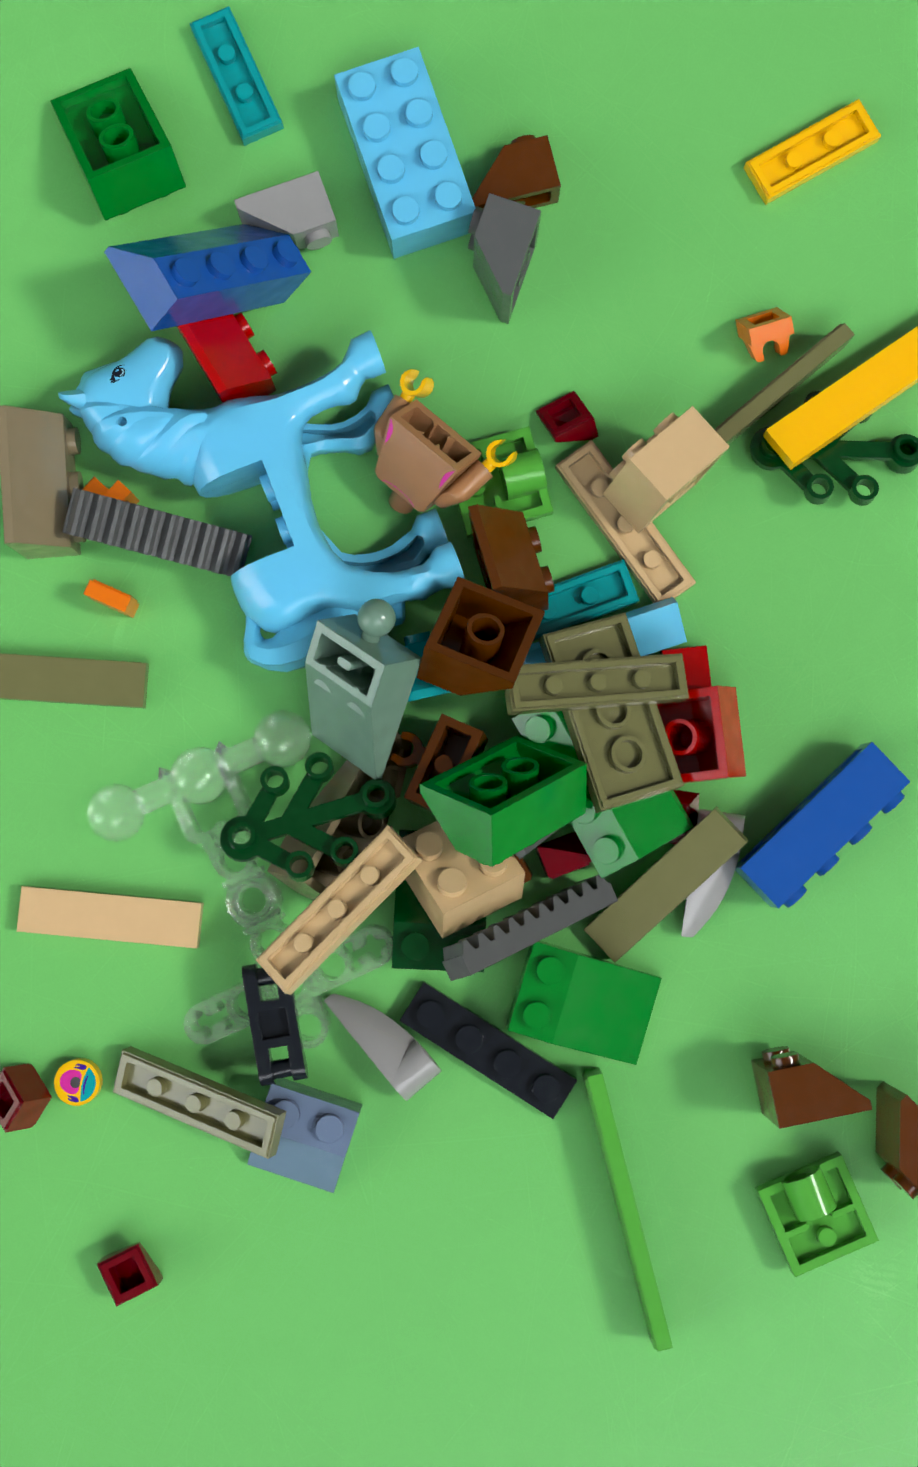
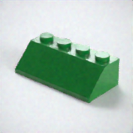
M562 711L519 714L512 718L523 739L578 760ZM587 785L586 813L570 822L601 878L641 859L694 827L674 790L596 813Z

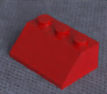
M241 312L235 316L230 314L177 326L222 403L238 398L268 396L276 391L271 376L277 374V371L264 349L258 353L255 352L248 340L255 335Z

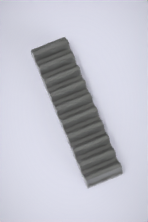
M74 487L62 530L63 533L72 536L82 537L91 541L101 542L230 577L245 566L252 535Z
M600 875L587 878L575 883L573 886L560 890L559 893L546 897L545 900L532 904L531 907L518 911L517 914L503 918V921L491 924L488 928L459 940L458 943L444 947V961L442 963L451 981L471 976L617 902L618 899L610 882L601 878Z

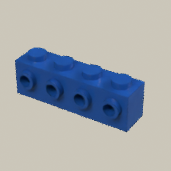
M873 742L861 744L737 863L736 872L770 907L780 908L784 904L789 908L806 893L807 889L803 885L815 873L822 876L839 861L840 858L836 853L848 841L851 845H854L870 832L872 826L868 822L880 811L884 814L890 812L904 799L905 795L901 790L910 781Z

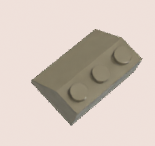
M4 405L0 406V476L4 543L27 559L81 555L80 542H86V539L62 532L73 487L78 489L84 488L82 474L80 471H76L75 455L81 453V438L78 428L73 427L72 423L60 413Z

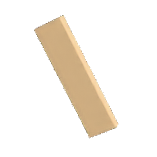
M592 440L555 466L556 471L621 560L624 559L627 568L653 603L671 597L675 599L696 583L652 522L638 534L603 495L604 491L613 481L609 476L613 468Z
M387 825L267 947L256 961L285 994L291 995L423 860L393 828Z
M21 886L16 932L197 949L200 944L204 903Z

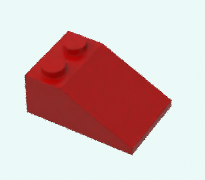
M717 685L689 689V699L683 702L657 704L683 784L746 777L736 687Z

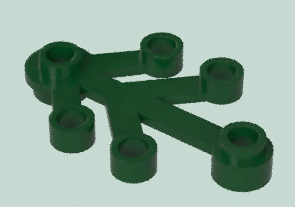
M814 391L809 393L804 403L813 398L814 396H816L817 394H819L821 391ZM871 414L870 416H868L867 418H865V419H864L863 421H861L860 423H864V422L868 421V420L870 419V417L872 416V414ZM769 427L762 428L755 433L750 443V455L760 468L765 470L781 469L804 491L805 498L812 504L820 505L828 501L834 490L833 481L829 476L825 474L813 475L802 463L790 470L775 451L769 450L766 446L767 441L763 435ZM848 430L808 458L818 463L847 490L849 498L853 503L859 506H866L878 494V482L869 475L859 476L843 460L885 461L886 465L893 472L907 474L918 466V438L910 434H901L894 437L891 442L841 440L850 431ZM903 445L910 448L913 454H904L900 450V446ZM812 485H822L825 488L826 493H815L812 489ZM864 485L868 487L871 494L868 496L861 495L857 491L856 486Z
M316 752L306 759V775L282 817L265 821L276 798L284 795L290 787L287 772L282 767L270 766L261 774L260 782L262 788L247 814L232 818L222 828L220 845L224 853L234 861L248 862L259 857L287 871L292 880L305 882L313 876L315 871V865L311 856L305 851L290 853L270 841L288 835L331 857L337 866L346 868L360 854L357 843L350 837L335 838L315 827L361 812L372 819H384L391 815L396 807L395 791L387 781L372 779L362 785L359 793L309 808L322 784L329 781L334 774L331 758L325 753ZM317 762H324L328 765L326 771L321 774H315L311 769ZM279 775L283 777V782L280 786L272 788L267 785L268 780L272 776ZM373 790H381L385 793V797L380 802H372L368 799V796ZM248 831L251 833L248 842L244 844L235 842V837L239 832ZM350 846L353 848L352 856L348 859L338 858L336 854L340 847ZM306 860L308 868L303 873L293 872L292 865L295 861Z

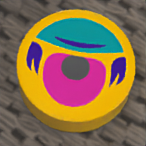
M75 1058L66 1062L58 1069L54 1078V1088L57 1096L63 1102L72 1106L84 1105L93 1100L99 1094L103 1083L99 1067L93 1061L86 1058Z

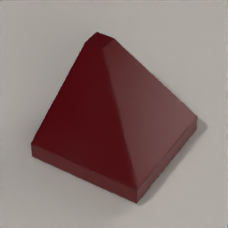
M575 391L536 410L538 418L555 442L585 441L599 437L594 417Z

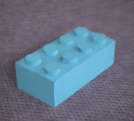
M419 47L335 74L337 98L393 258L396 259L470 234L468 231L475 205Z

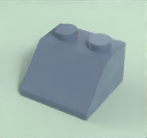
M285 1078L276 1079V1084L270 1086L265 1102L287 1111L277 1154L267 1159L250 1152L248 1165L334 1193L363 1104Z

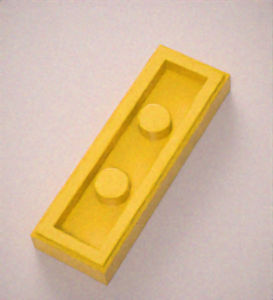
M858 99L747 161L744 170L764 204L767 205L877 143L881 134Z

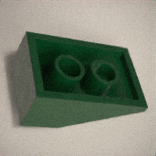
M399 830V836L403 838L417 830ZM404 880L395 891L392 968L446 971L442 963L444 961L443 948L458 943L459 940L472 936L477 931L486 929V917L442 939L407 881Z

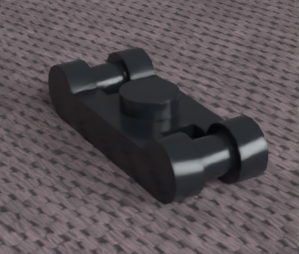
M257 964L242 966L243 985L261 1086L276 1084V1079L291 1076L294 1081L307 1079L308 1067L303 1048L295 993L293 992L291 995L285 994L277 985L279 997L262 1000L261 986L276 983L262 967L258 968ZM287 1046L289 1058L273 1060L271 1048Z

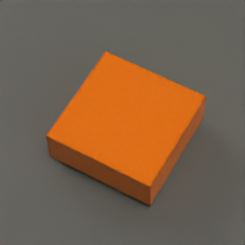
M95 579L93 581L89 580L83 593L91 600L131 618H134L140 605L131 595Z

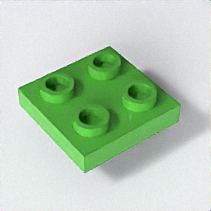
M529 426L470 442L471 445L482 453L478 459L480 462L487 458L486 450L489 444L500 439L506 440L496 448L495 454L497 459L504 462L515 451H517V458L509 466L496 467L491 472L493 477L469 500L458 504L467 538L472 537L468 507L478 504L523 512L526 522L553 515L544 466L539 451L535 448Z
M835 1152L755 1187L794 1277L879 1241L844 1158L839 1152Z

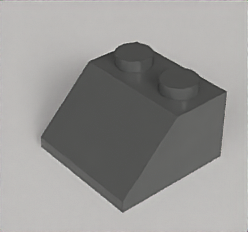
M489 193L484 208L476 206L468 231L471 234L468 249L474 251L473 268L499 320L509 324L537 244L541 210Z

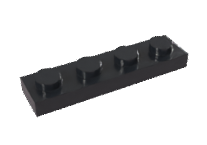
M425 981L400 1018V1022L552 1119H554L577 1082L576 1077Z

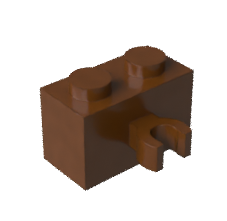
M441 714L427 747H424L422 741L415 734L402 732L400 737L406 742L413 744V753L406 758L393 753L391 760L402 768L418 766L404 798L410 803L432 812L420 794V784L483 753L488 742L485 733L444 714Z

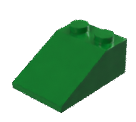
M131 68L50 100L105 221L118 215L126 214L132 209L156 199L167 197L171 193L186 187L172 146Z
M538 941L529 946L506 1026L508 1031L550 1044L637 1065L662 978L547 942Z

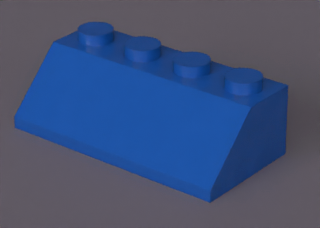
M247 224L108 246L104 252L151 332L284 303L311 273L289 234Z

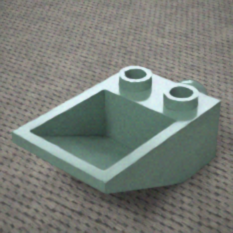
M382 599L368 600L360 607L358 615L352 614L317 620L305 660L312 735L375 780L382 779L422 657L387 635L395 625L396 615L393 607Z

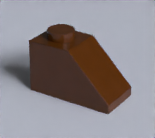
M523 135L514 139L510 144L504 145L472 198L475 208L476 206L484 208L489 193L532 208L558 203L561 184L548 135L537 138L534 135Z

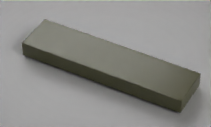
M840 323L714 430L728 445L845 348L855 334L845 323Z
M0 653V699L146 709L149 664Z
M682 653L523 664L512 689H505L508 715L683 702L689 699Z
M716 806L617 898V902L609 905L590 922L584 931L615 963L748 842V839Z
M132 1046L122 1050L113 1089L114 1093L264 1158L270 1159L277 1154L287 1111Z

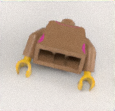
M415 369L407 370L401 375L400 387L402 393L400 396L394 395L374 427L376 452L379 457L375 472L377 478L393 490L389 497L390 506L395 511L403 514L410 513L413 508L418 512H425L433 505L447 508L465 502L493 477L491 472L496 467L509 466L517 458V451H515L504 462L497 459L495 454L496 448L506 440L500 439L489 444L486 450L487 458L480 462L478 459L482 453L421 402L417 399L414 400L415 397L425 398L429 396L434 388L433 379L426 377L421 381L419 388L414 390L413 383L419 375V371Z

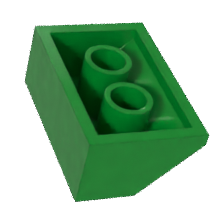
M514 736L420 784V794L455 850L477 860L483 865L493 867L586 813L587 763Z

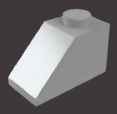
M319 171L234 200L242 224L289 234L299 250L304 248L309 250L323 248L330 244L333 238L339 236L336 219Z

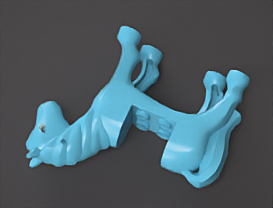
M371 330L351 339L343 361L336 368L305 385L276 395L227 400L216 407L208 409L169 408L171 392L183 370V351L174 342L158 336L146 339L127 356L117 362L85 372L76 390L58 392L59 398L71 405L69 411L83 419L86 427L92 433L97 447L109 454L120 466H130L139 472L154 475L165 480L178 479L187 486L194 485L198 494L205 498L230 495L262 484L273 511L281 510L283 516L276 518L275 521L287 549L254 561L231 575L233 591L242 611L246 615V628L243 638L244 654L252 664L267 670L280 672L305 668V660L317 620L352 614L358 615L360 607L365 602L371 599H382L388 602L395 611L396 621L394 626L401 625L406 618V601H424L442 589L453 588L457 577L465 579L452 543L448 542L442 522L435 508L417 515L411 531L393 545L369 554L352 555L342 553L320 529L311 499L308 477L310 459L320 454L350 453L362 455L372 451L375 444V424L394 396L389 384L372 391L367 406L357 415L344 422L335 424H308L307 422L313 416L326 409L350 405L355 402L366 379L375 378L386 373ZM263 629L276 635L273 638L264 639L261 636L260 630Z

